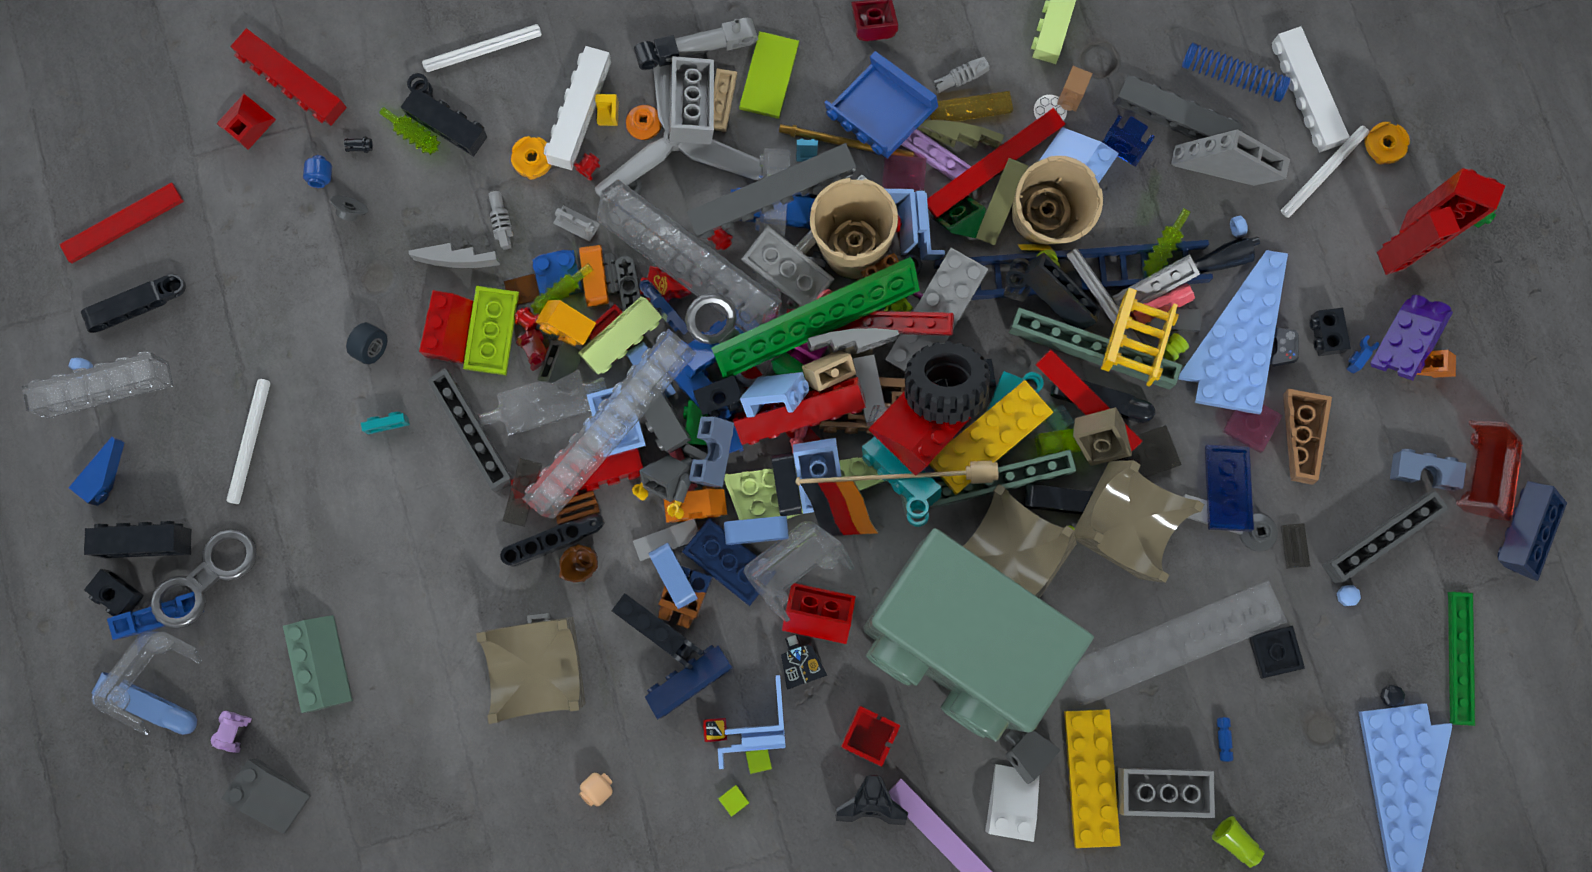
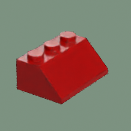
M432 291L419 352L424 357L464 364L473 300L453 293Z
M792 583L782 631L847 644L856 596Z

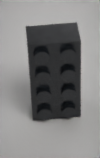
M161 521L160 524L138 522V525L116 523V526L94 524V528H85L84 555L104 559L191 555L192 529L186 528L184 524L175 523L174 521Z

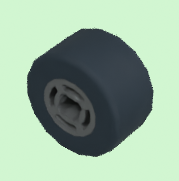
M361 323L352 330L347 339V353L363 364L375 363L384 354L387 347V334L370 323Z

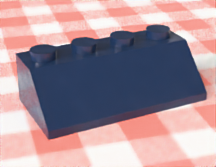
M1527 481L1525 488L1520 492L1519 505L1513 511L1511 526L1506 529L1505 542L1498 550V561L1505 568L1535 581L1539 580L1567 505L1565 499L1554 486Z
M711 645L703 650L701 658L698 660L695 658L690 659L688 663L693 666L691 670L687 667L679 673L675 670L665 677L667 681L661 686L656 683L647 690L649 694L645 696V699L657 720L662 719L734 668L719 646L714 648Z

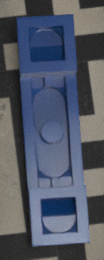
M191 592L175 597L174 600L161 603L163 612L170 618L186 616L194 608L195 594ZM151 607L107 618L113 640L165 626L157 621Z

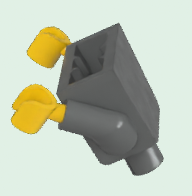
M666 456L648 464V466L639 470L641 483L636 484L632 488L633 494L643 501L648 497L649 490L669 502L675 500L674 503L667 507V512L671 517L675 513V517L681 519L684 511L680 505L681 502L684 503L687 491L692 483L689 481L693 460L686 457L679 461L672 456Z

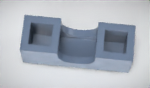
M701 417L697 438L706 442L708 454L704 460L693 459L689 481L710 487H723L734 423L717 417Z
M1402 449V451L1393 454L1390 479L1413 483L1420 480L1421 471L1424 468L1430 471L1433 476L1432 487L1449 491L1463 489L1466 463L1458 462L1457 458H1437V455L1433 453H1423L1421 455L1416 454V451L1412 449Z

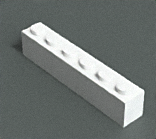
M1300 26L1278 34L1272 42V49L1280 60L1282 72L1286 74V77H1290L1289 89L1293 91L1296 97V105L1302 111L1305 126L1311 132L1314 146L1318 148L1320 153L1344 144L1350 138L1302 27Z
M585 46L584 52L579 54L578 68L572 73L571 87L566 89L564 106L559 108L558 122L556 125H553L551 141L546 143L544 155H546L548 164L569 170L573 169V164L576 161L596 106L595 96L600 94L611 65L609 52Z

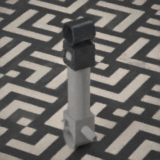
M742 18L722 23L721 28L679 38L671 35L654 39V44L651 41H643L634 47V52L639 68L641 70H650L658 65L660 67L670 65L672 63V56L687 57L721 48H726V51L750 46L757 42L758 36L753 20L751 18Z

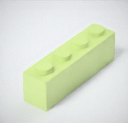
M1076 0L1045 1L1042 12L1046 14L1044 19L1040 18L1037 26V31H1040L1039 37H1034L1031 49L1034 50L1033 58L1053 64L1057 63Z
M641 296L582 348L578 354L598 375L600 373L603 374L612 367L611 363L617 358L621 359L627 354V349L632 344H638L644 338L643 334L648 330L652 331L655 329L662 317L650 302Z

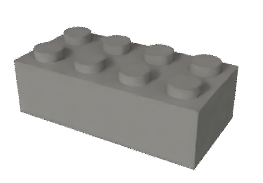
M672 56L669 141L711 145L714 131V60Z
M1118 768V813L1126 816L1215 818L1214 771Z

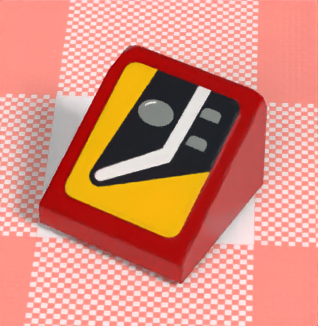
M726 718L703 720L704 742L727 740V735H725V730L727 729Z

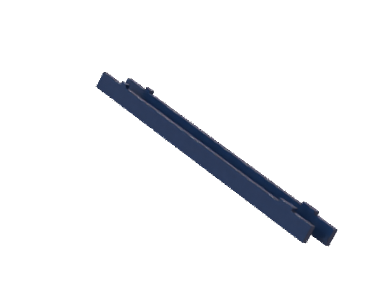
M1209 240L1173 241L1169 243L1078 250L1084 258L1098 257L1101 284L1106 290L1126 289L1149 277L1146 254L1161 253L1163 269L1169 266L1167 252L1181 251L1182 258L1189 255L1188 251L1206 249L1209 245ZM1071 250L1055 252L1058 259H1069L1067 254ZM1039 252L969 257L983 266L994 265L996 289L981 290L980 284L971 300L1038 295L1031 287L1002 289L1000 264H1011L1016 258L1031 261L1036 258ZM1140 254L1143 279L1128 280L1125 255ZM1119 256L1122 280L1107 281L1105 257ZM944 259L935 260L934 269H939ZM1021 263L1015 264V268L1021 269ZM1213 273L1200 274L1185 283H1209L1213 279ZM1016 277L1017 283L1023 282L1022 278ZM1081 277L1082 291L1090 292L1091 290Z

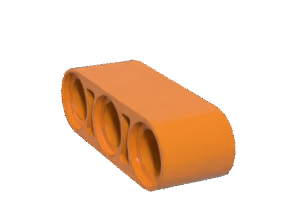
M601 245L580 247L579 252L587 307L609 304Z

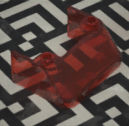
M1469 420V425L1475 430V433L1471 434L1470 442L1477 451L1471 491H1467L1465 495H1462L1461 500H1456V505L1467 513L1510 521L1513 513L1522 455V438L1507 422Z

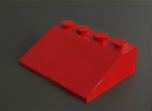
M904 391L868 430L916 476L931 463L968 420L962 423L957 421L956 424L951 425L946 422L937 424L934 420L931 422L927 421L923 415L920 417L914 412V409L910 408Z

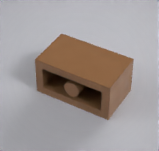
M1073 66L1057 104L1061 105L1065 110L1076 112L1093 73Z

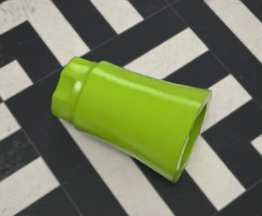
M1234 816L1222 821L1212 835V839L1226 848L1250 868L1259 864L1265 855L1259 844L1249 836Z

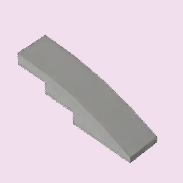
M451 243L409 250V255L414 261L435 266L482 268L500 265L499 256L495 251L477 254L473 247L455 250Z
M878 328L849 329L808 338L807 345L810 352L830 345L833 353L854 346L856 354L897 340L899 333L898 330Z

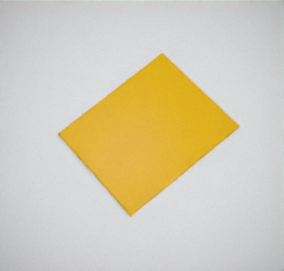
M1017 244L1021 250H1053L1049 244Z

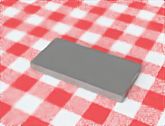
M768 225L741 259L800 307L817 300L819 294L826 290L834 281L831 275Z

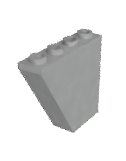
M1237 129L1175 145L1171 165L1255 186L1286 179L1290 159Z

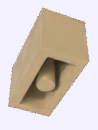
M843 351L830 353L802 366L809 387L818 391L856 375L851 354Z

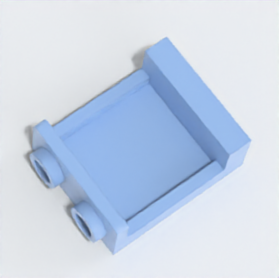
M803 372L758 377L742 395L740 400L747 417H755L764 404L784 402L787 411L793 412L809 392V385L805 380Z

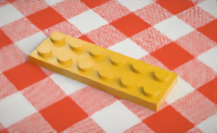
M1024 380L948 443L929 465L935 472L966 471V466H970L972 461H992V463H995L1054 412ZM966 475L940 476L955 495L971 483V479L967 480Z
M1110 709L1064 711L1074 847L1121 846Z

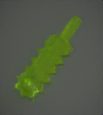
M385 107L380 110V115L393 123V132H397V136L403 134V140L409 139V144L415 143V148H422V153L428 152L431 155L438 151V146L441 142L437 140V135L431 136V131L424 132V126L418 127V122L412 123L411 117L407 118L406 115L397 117Z
M1183 208L1174 225L1165 226V230L1161 231L1163 237L1157 238L1159 244L1152 246L1154 252L1148 253L1150 260L1144 261L1145 266L1142 270L1147 272V277L1162 270V266L1168 265L1167 258L1173 257L1171 251L1177 250L1175 244L1182 242L1181 238L1184 235L1180 230L1191 213L1190 211Z
M587 263L572 276L565 274L564 278L560 277V282L553 283L554 286L552 288H547L546 293H541V296L534 298V303L530 305L533 308V314L538 313L540 315L548 300L562 301L564 297L569 298V293L575 292V289L579 288L578 282L593 270L591 265Z

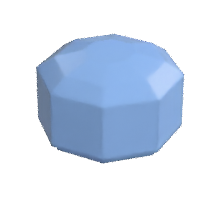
M1241 215L1230 220V229L1236 238L1247 234L1248 225Z
M71 358L68 367L72 370L89 374L92 371L93 364L83 358Z
M1354 585L1341 586L1337 592L1338 602L1344 606L1357 605L1361 599L1360 590Z

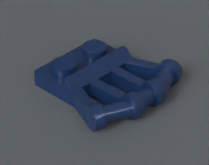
M649 280L641 281L639 284L640 290L647 298L651 299V304L657 308L658 313L665 322H668L675 332L680 330L683 335L688 332L686 323Z

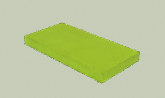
M759 31L739 106L740 110L780 119L799 40Z
M476 286L463 366L464 370L507 376L515 324L514 316L517 311L519 292Z

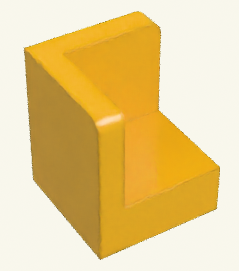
M596 94L597 124L599 126H618L619 101L617 95Z

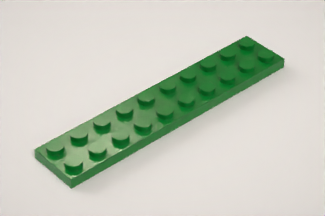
M911 257L899 261L892 266L712 347V352L723 378L735 376L807 343L808 338L831 332L920 291L915 264Z

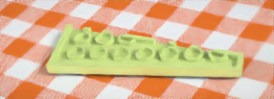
M862 457L839 460L842 477L878 475L877 470L872 466L866 465ZM773 469L725 474L724 481L739 520L780 516ZM879 479L854 482L859 491H862L885 481ZM797 515L787 516V519L795 517Z

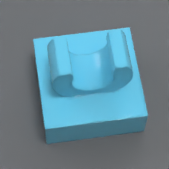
M803 138L797 140L796 161L803 162L817 156L818 140H804Z

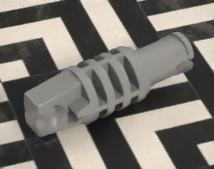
M985 57L969 61L956 67V69L950 70L948 75L934 80L933 85L937 89V93H941L953 86L959 87L989 71V64Z
M493 191L488 195L492 208L490 218L495 240H499L500 247L503 250L512 248L510 237L513 236L509 213L504 208L501 192Z

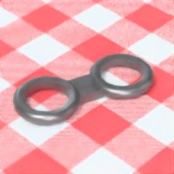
M714 293L701 295L693 300L687 309L685 318L687 330L700 343H722L740 334L735 329L737 320L735 308L730 300L723 295ZM707 303H718L727 312L726 325L717 334L706 335L701 333L695 325L697 311ZM774 358L770 359L769 368L761 377L776 375L771 363ZM741 373L734 376L737 383L748 388L756 380L745 378Z
M232 529L220 531L212 536L205 545L203 562L187 577L176 576L162 582L154 591L151 608L157 621L167 627L174 628L188 626L196 621L204 610L206 603L205 592L219 579L233 580L242 577L254 565L257 554L255 544L250 536L242 531ZM237 539L243 542L246 547L245 561L235 570L223 571L218 569L213 562L214 549L224 540ZM183 585L190 587L195 594L196 600L191 612L181 618L166 616L161 605L164 594L174 586Z

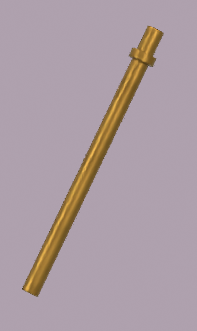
M780 124L779 127L780 133L789 134L793 138L799 136L837 145L846 143L851 148L874 152L869 144H863L859 140L797 128V125L787 126ZM896 149L890 156L913 160L914 152Z

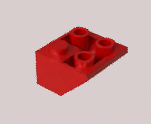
M243 94L216 124L249 150L276 119L246 94Z

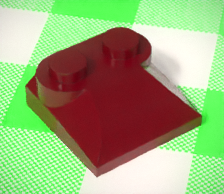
M892 0L851 2L856 37L859 40L889 39L896 35V32H898V21Z

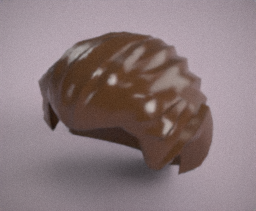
M580 544L565 550L559 561V577L570 582H584L592 577L598 568V556L595 550Z

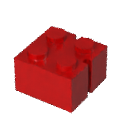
M858 706L840 746L882 767L890 750V747L885 744L886 742L893 744L901 725L882 716L878 720V714Z

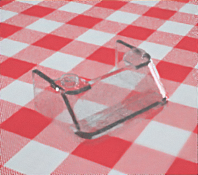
M812 521L800 523L788 532L789 539L778 540L744 568V574L769 608L786 622L790 618L783 608L789 599L785 590L816 566H819L821 569H831L839 562L851 571L855 569L843 543Z
M143 632L136 637L94 692L92 703L99 711L148 735L150 731L144 722L124 711L130 703V695L127 690L154 654H164L172 649L199 664L202 662L200 654L195 647L166 632Z

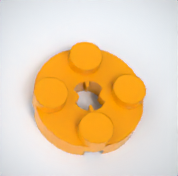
M1381 122L1374 126L1365 137L1366 150L1377 164H1392L1406 155L1410 139L1402 126L1389 124L1391 122ZM1384 138H1387L1386 141L1390 140L1392 142L1389 145L1390 147L1384 145Z
M527 136L514 144L511 162L520 175L533 180L543 176L550 170L552 165L548 164L546 155H544L547 143L544 139ZM532 153L534 155L536 153V160L528 161V154Z

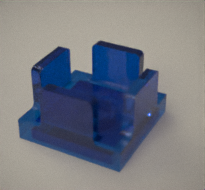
M1118 115L1102 143L1118 152V157L1136 167L1155 136L1151 134L1147 142L1144 143L1141 141V138L1148 129V126L1131 116L1124 127L1119 128L1117 125L1122 116Z

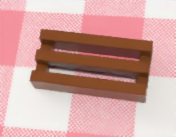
M594 491L552 504L558 525L600 513ZM588 498L592 499L591 501L559 510V507ZM594 506V509L561 519L563 514Z

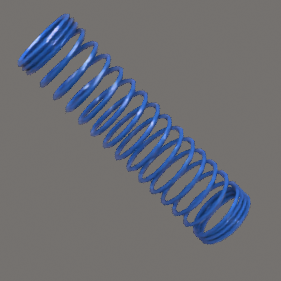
M1194 42L1191 43L1184 58L1182 68L1188 69L1199 48L1192 71L1195 70L1200 57L1205 51L1204 59L1198 72L1200 74L1208 56L1212 52L1205 76H1207L1215 57L1218 55L1211 78L1214 77L1223 57V66L1217 80L1220 79L1226 64L1231 59L1228 72L1223 81L1224 83L1237 61L1230 85H1232L1239 68L1243 64L1241 76L1236 84V87H1238L1243 74L1250 65L1249 73L1242 89H1245L1250 75L1256 68L1254 79L1249 88L1250 92L1257 76L1263 69L1255 94L1258 93L1264 77L1269 72L1268 80L1261 96H1264L1271 78L1275 75L1273 86L1267 98L1271 97L1275 84L1282 76L1274 95V101L1281 102L1290 84V77L1281 74L1277 78V72L1271 75V71L1267 70L1265 72L1264 68L1258 71V65L1252 68L1251 63L1245 67V61L1239 64V59L1237 58L1233 62L1232 56L1226 61V54L1220 58V52L1214 55L1213 49L1207 54V47L1201 52V45Z

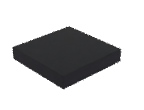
M1293 625L1249 635L1261 679L1305 669Z

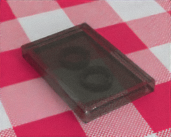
M1166 425L1138 434L1137 436L1142 442L1132 451V456L1113 460L1135 461L1141 466L1138 472L1145 478L1182 465Z

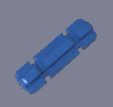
M1220 717L1217 719V727H1220V730H1218L1219 748H1221V752H1219L1220 760L1230 762L1233 761V752H1231V748H1233L1231 730H1229L1231 721L1228 717Z

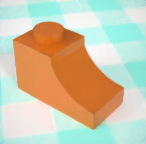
M1449 350L1431 351L1424 361L1425 366L1421 373L1416 374L1433 378L1456 377V355Z

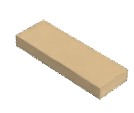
M717 68L714 81V130L727 132L737 79L736 71Z

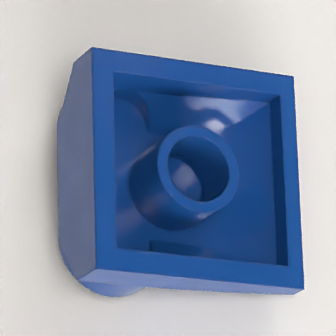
M560 250L542 254L532 259L542 301L583 292L574 250Z

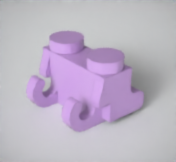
M223 711L219 716V729L211 738L212 746L228 752L239 753L241 743H233L238 727L247 726L252 718L234 712Z

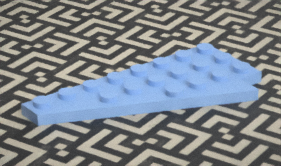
M1265 251L1179 374V380L1198 383L1195 403L1261 414L1288 253Z
M1425 703L1360 711L1359 717L1388 872H1422L1452 723L1431 725L1428 706Z

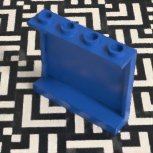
M875 51L870 56L871 65L832 104L827 100L824 103L827 110L826 114L831 120L840 122L847 132L852 131L860 142L869 144L877 155L882 154L888 159L937 109L938 102L937 95Z

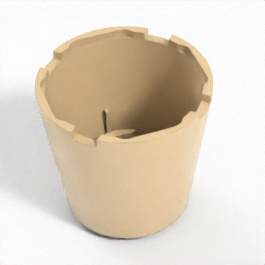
M1050 156L1031 165L1022 175L1014 197L1012 219L1016 230L1026 240L1036 244L1069 243L1086 235L1097 223L1103 206L1102 189L1095 178L1096 175L1081 161L1067 156ZM1044 207L1047 209V215L1043 213L1044 211H1042Z
M846 178L825 187L812 204L810 228L829 267L840 276L858 279L863 278L861 274L863 270L871 265H875L886 257L898 223L897 208L891 195L882 186L867 179L851 180V178Z

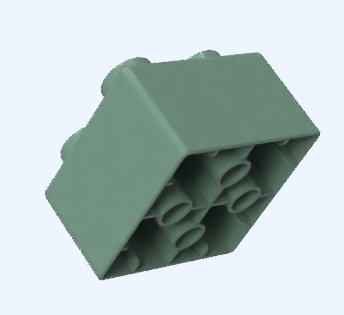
M936 528L915 549L863 627L864 632L875 640L866 654V658L906 686H917L923 676L926 675L950 692L940 707L944 713L979 737H987L995 742L1000 739L1006 728L1027 733L1035 730L1094 639L1090 632Z

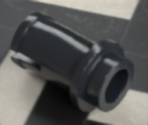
M366 136L363 139L346 138L344 140V147H348L345 148L346 152L364 151V153H368L373 150V142L371 138Z

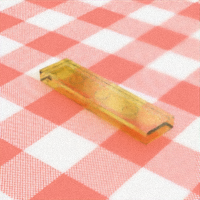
M1010 91L937 101L938 107L930 115V120L959 121L1012 113L1013 106Z

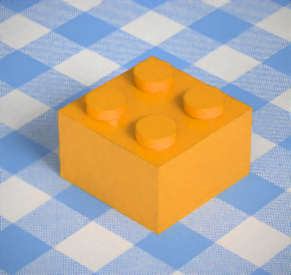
M548 300L536 320V323L541 325L540 330L549 335L551 333L559 336L558 341H563L572 346L584 345L596 322L561 300Z

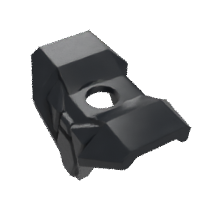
M867 775L855 797L836 808L835 818L836 821L853 822L861 817H876L888 824L905 825L908 812L892 800L880 776Z

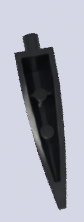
M1259 237L1235 239L1194 260V263L1199 273L1253 262L1255 258L1254 246L1260 244Z

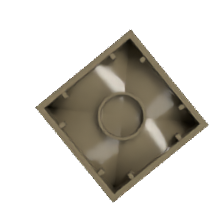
M1109 461L1074 529L1076 541L1139 579L1166 583L1169 574L1163 571L1162 557L1167 542L1176 528L1192 514L1201 512L1205 504L1198 500L1176 495L1152 483L1138 472L1141 465L1135 461Z
M998 484L994 489L993 500L985 518L963 547L1040 598L1077 543L1073 529L1067 525L1065 528L1059 527L1042 519L1014 499L1005 487Z
M574 616L488 629L476 633L477 642L481 644L484 650L489 670L491 705L487 715L489 724L541 712L557 710L577 711L586 704Z

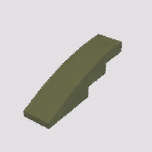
M925 120L917 128L928 137L953 148L956 142L959 141L975 149L979 142L997 149L1004 138V135L983 127L945 120Z
M1011 158L1008 159L976 238L992 245L996 244L1013 204L1018 183L1026 172L1028 165Z

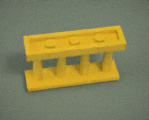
M1128 288L1122 298L1101 369L1109 372L1113 365L1117 366V364L1149 375L1146 385L1151 386L1155 380H1159L1163 368H1160L1171 327L1176 324L1179 316L1176 313L1178 305L1173 304L1168 312L1137 302L1138 299H1135L1137 290ZM1136 310L1164 320L1163 329L1160 330L1132 320V317L1129 316L1130 312ZM1131 328L1159 338L1157 348L1127 338V335L1124 334L1125 329ZM1126 346L1154 356L1152 366L1121 356V353L1118 352L1119 348Z

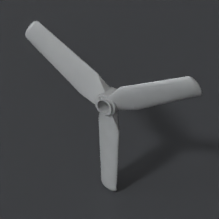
M671 64L661 67L658 65L653 70L658 118L665 130L664 137L648 144L595 186V192L600 198L607 200L664 161L671 151H680L691 160L754 180H758L762 176L765 162L713 139L711 145L670 142Z

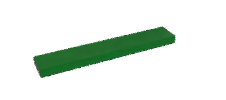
M1448 592L1450 723L1452 725L1475 726L1473 593Z

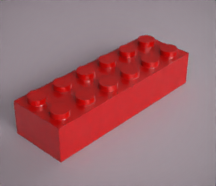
M1462 168L1407 211L1400 231L1409 228L1408 225L1418 221L1417 218L1427 214L1426 211L1438 206L1441 209L1450 206L1460 232L1438 246L1437 249H1439L1495 211L1506 185L1499 183L1494 178L1479 175L1473 169Z

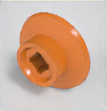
M649 105L634 107L626 117V128L630 135L639 140H648L655 137L662 128L657 109ZM645 118L647 119V122H640V119Z

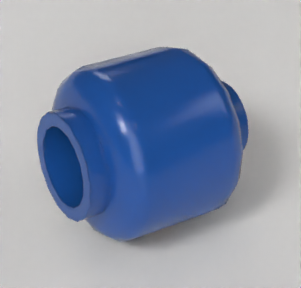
M314 155L312 158L305 160L303 179L309 186L323 188L330 183L332 164L325 157Z

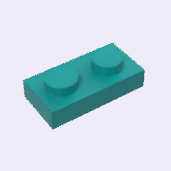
M396 411L389 413L388 417L384 418L379 416L367 418L366 422L361 423V428L364 433L369 435L408 426L410 422L407 415Z

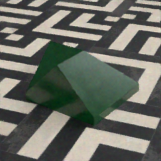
M967 196L937 219L933 215H931V218L951 233L976 238L985 216L986 208Z

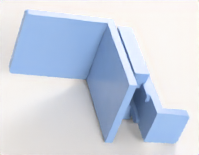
M885 189L894 200L898 209V215L902 221L899 231L901 255H906L918 243L921 260L941 259L945 255V250H931L927 193L925 191L914 192V189Z
M775 675L779 725L726 729L725 735L741 733L742 744H732L731 747L718 748L719 769H724V753L786 747L780 675Z

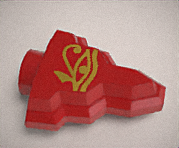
M650 266L647 278H641V281L649 280L667 302L672 298H683L692 294V286L683 280L673 279L670 273L662 272L660 267Z

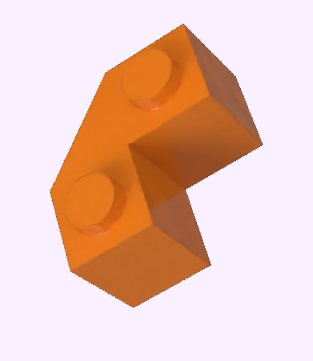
M704 486L702 490L688 491L684 503L681 502L680 505L684 511L681 519H677L675 513L671 517L667 512V507L674 503L675 500L669 502L664 499L666 523L716 518L727 515L724 489Z

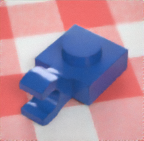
M1369 335L1361 339V351H1355L1348 360L1350 364L1346 369L1353 374L1363 368L1373 354V351L1379 346V342L1374 343L1372 346L1367 344V340L1370 338Z

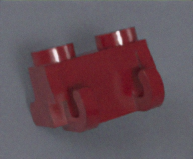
M539 329L526 331L516 341V344L521 346L526 353L532 371L537 370L543 365L549 348H545L542 341L544 339Z

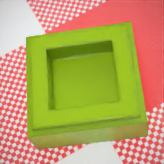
M768 749L746 751L750 774L772 769Z
M737 785L718 798L731 817L750 803Z

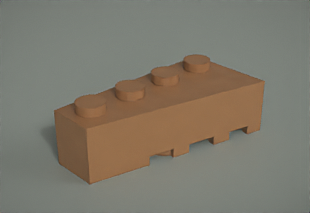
M1287 389L1283 394L1291 481L1313 485L1319 480L1332 397Z

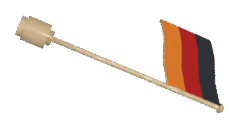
M972 461L970 466H966V471L919 473L916 476L910 473L800 479L798 477L796 484L799 486L801 484L807 494L817 522L826 536L878 534L877 529L870 520L864 498L854 481L966 475L967 480L971 479V484L993 483V480H998L997 462L992 463V461Z

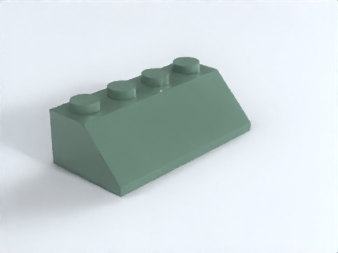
M334 615L284 625L283 630L301 713H310L353 701Z

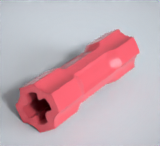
M1185 283L1171 292L1144 304L1168 312L1173 304L1181 307L1193 301L1195 296L1190 285ZM1136 310L1131 311L1129 315L1132 317V320L1143 324L1156 318Z

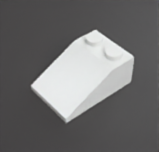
M995 764L985 830L988 834L1034 842L1039 776L1035 781L1027 784L1014 767Z

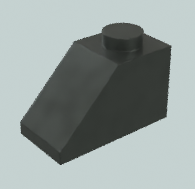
M551 340L537 380L553 383L575 372L581 362V356L578 354L580 349L563 341Z

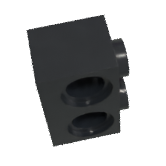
M1343 307L1318 310L1311 315L1309 323L1311 330L1314 331L1313 345L1318 356L1342 354L1351 349ZM1323 318L1328 319L1330 326L1325 325ZM1327 338L1333 341V347L1327 343Z

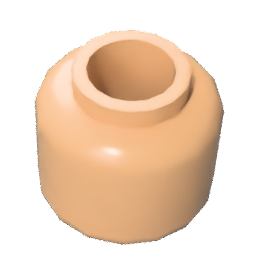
M592 773L581 783L579 795L590 807L592 805L600 806L612 795L613 790L610 785L613 782L605 773L602 775Z

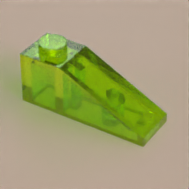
M1074 429L1039 433L1034 438L1038 458L1071 450V453L1081 452L1082 450L1073 437Z

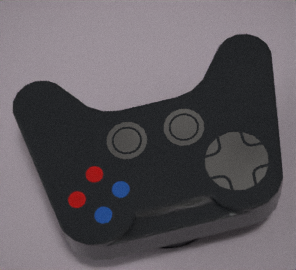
M1276 328L1274 339L1278 341V350L1271 357L1270 365L1276 367L1297 362L1299 359L1298 332L1291 329Z

